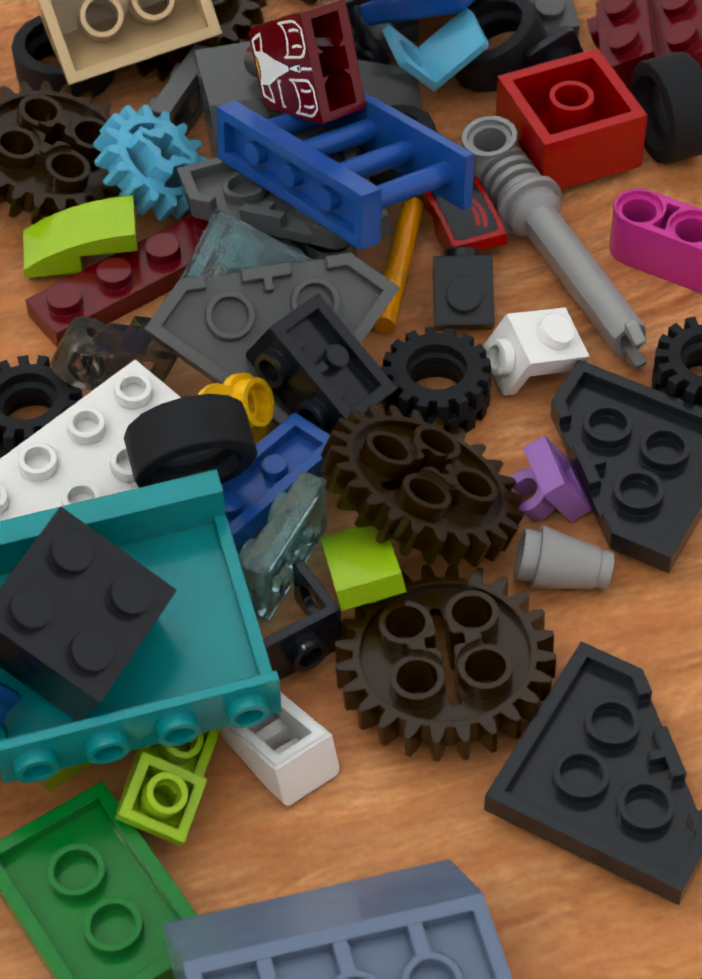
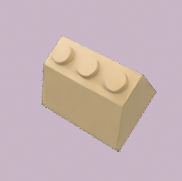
M35 0L47 36L68 85H73L222 35L211 0Z

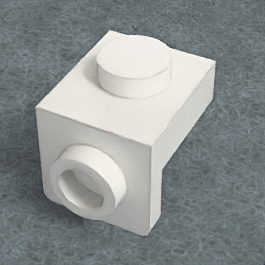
M566 307L506 314L483 345L486 350V358H490L491 373L494 375L504 396L517 394L530 376L569 372L578 360L586 362L590 357Z

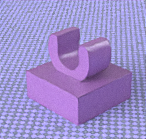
M545 435L523 448L531 468L522 469L511 478L516 480L513 489L522 497L536 490L532 498L524 501L519 506L524 515L532 522H537L548 517L556 508L572 523L593 510L572 462Z

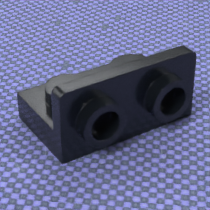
M319 293L269 327L246 352V358L255 368L258 377L263 378L291 413L299 414L328 434H331L340 418L347 420L351 410L355 409L365 414L369 405L378 406L397 389Z

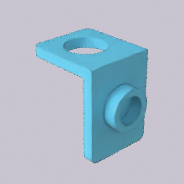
M468 8L458 13L419 47L390 25H387L382 30L399 66L433 92L444 85L489 46V42L474 13Z

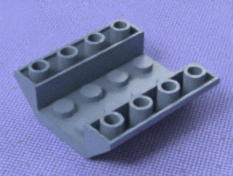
M450 859L163 923V934L175 979H513L483 892Z

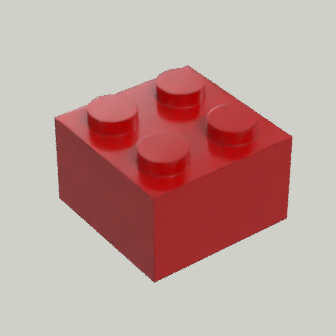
M598 48L497 76L496 116L508 119L515 125L519 146L532 161L534 167L538 169L541 176H549L555 180L561 190L642 166L648 115Z

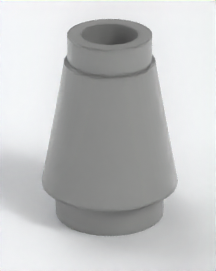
M541 525L539 531L524 528L518 545L514 578L529 582V589L597 588L607 590L613 573L614 552L602 550L601 547L545 525Z

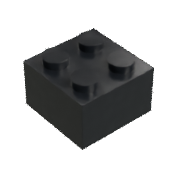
M60 506L0 588V667L74 720H83L101 703L177 590Z

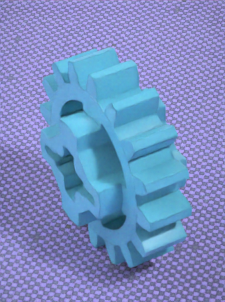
M145 104L137 113L130 105L125 106L119 114L114 113L99 130L101 134L94 141L93 145L101 152L94 160L95 166L108 169L109 174L103 180L105 186L117 185L121 189L119 197L133 195L134 202L137 203L138 214L143 216L151 208L154 210L159 221H164L170 214L177 220L182 219L190 210L180 187L177 168L209 159L198 156L197 150L203 144L200 140H189L185 136L188 128L185 123L178 126L170 122L169 112L165 110L159 117H155L149 105Z

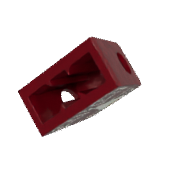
M334 0L250 27L249 39L251 46L245 52L244 64L250 75L258 77L262 99L267 108L318 124H324L367 108L346 0Z

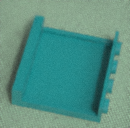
M217 469L61 506L177 591L101 703L83 720H74L0 667V681L16 690L22 697L6 714L5 721L0 727V774L4 783L16 780L25 783L43 781L55 775L59 769L86 762L93 764L112 763L124 758L132 750L156 744L164 746L182 745L194 740L202 732L229 725L234 728H248L262 723L272 714L282 712L279 676L277 670L272 671L227 520L224 493ZM59 507L0 521V588Z

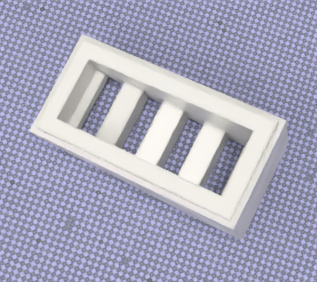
M281 693L282 712L272 714L262 723L252 727L234 728L230 725L222 727L219 734L265 787L283 804L290 806L334 778L338 774L340 766L332 734Z

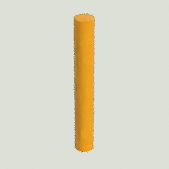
M417 197L403 201L384 273L386 278L400 288L373 326L375 331L382 334H390L395 330L424 210V203Z

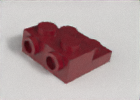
M600 0L596 2L597 16L587 19L590 36L596 48L600 50L629 91L633 69L643 60L674 52H686L697 61L702 69V0Z

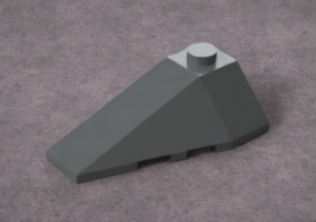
M249 41L193 51L212 159L218 157L217 106L236 100L267 120L285 114L267 108L262 99L258 77L250 75L245 68L244 56L248 47L251 46ZM358 60L364 92L389 106H416L423 110L419 81L398 66ZM318 126L313 129L295 134L294 136L303 135L325 128Z

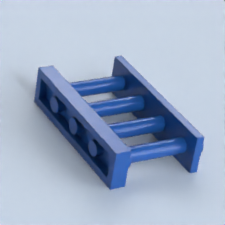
M364 92L367 108L324 124H318L288 114H282L267 120L236 100L217 106L218 159L360 250L380 243L382 210L431 191L461 210L472 207L475 154ZM340 125L338 129L303 141L294 136L318 126L329 128ZM354 147L365 152V154L340 163L329 157ZM390 169H394L404 175L377 186L366 180L368 177Z

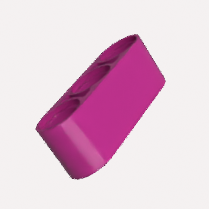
M630 189L616 197L613 206L609 243L610 252L613 257L625 265L702 294V209L646 189Z

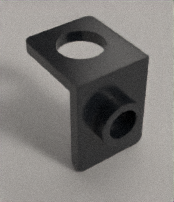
M303 559L292 563L294 597L307 617L263 639L272 671L277 670L279 680L296 671L304 672L314 668L327 655L335 652V641L342 640L341 609ZM312 596L314 597V599H315V601H316V603H317V605H318V608H317L316 604L314 603Z

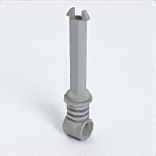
M484 116L469 123L462 132V147L475 154L474 175L497 209L506 233L518 235L519 237H528L615 355L626 356V363L635 369L646 365L647 361L638 350L643 344H646V327L561 216L562 192L558 183L549 176H541L538 169L534 167L532 161L519 146L515 125L508 119L499 116Z

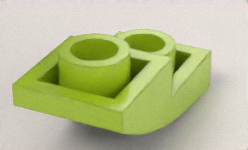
M133 195L112 197L74 206L48 216L23 230L25 278L76 274L83 270L82 256L138 251L136 211Z
M372 525L361 528L355 526L320 537L341 611L406 593L403 576L391 540L389 539L382 544L378 543L376 535L379 530Z
M221 728L202 732L194 740L178 746L156 744L136 749L115 819L181 847L185 843L208 779L204 778V774Z

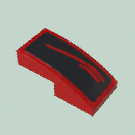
M475 175L473 177L472 207L466 210L459 209L431 191L416 196L422 200L425 209L433 216L435 236L446 249L472 247L481 251L508 244L507 233L488 194Z

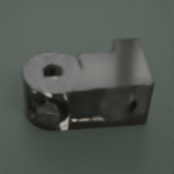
M83 316L72 319L50 363L53 371L66 383L76 388L93 391L135 359L143 366L142 362L144 361L154 362L150 372L164 383L178 357L144 334V328L151 320L149 317L134 316L130 325L115 323L107 325L94 318Z

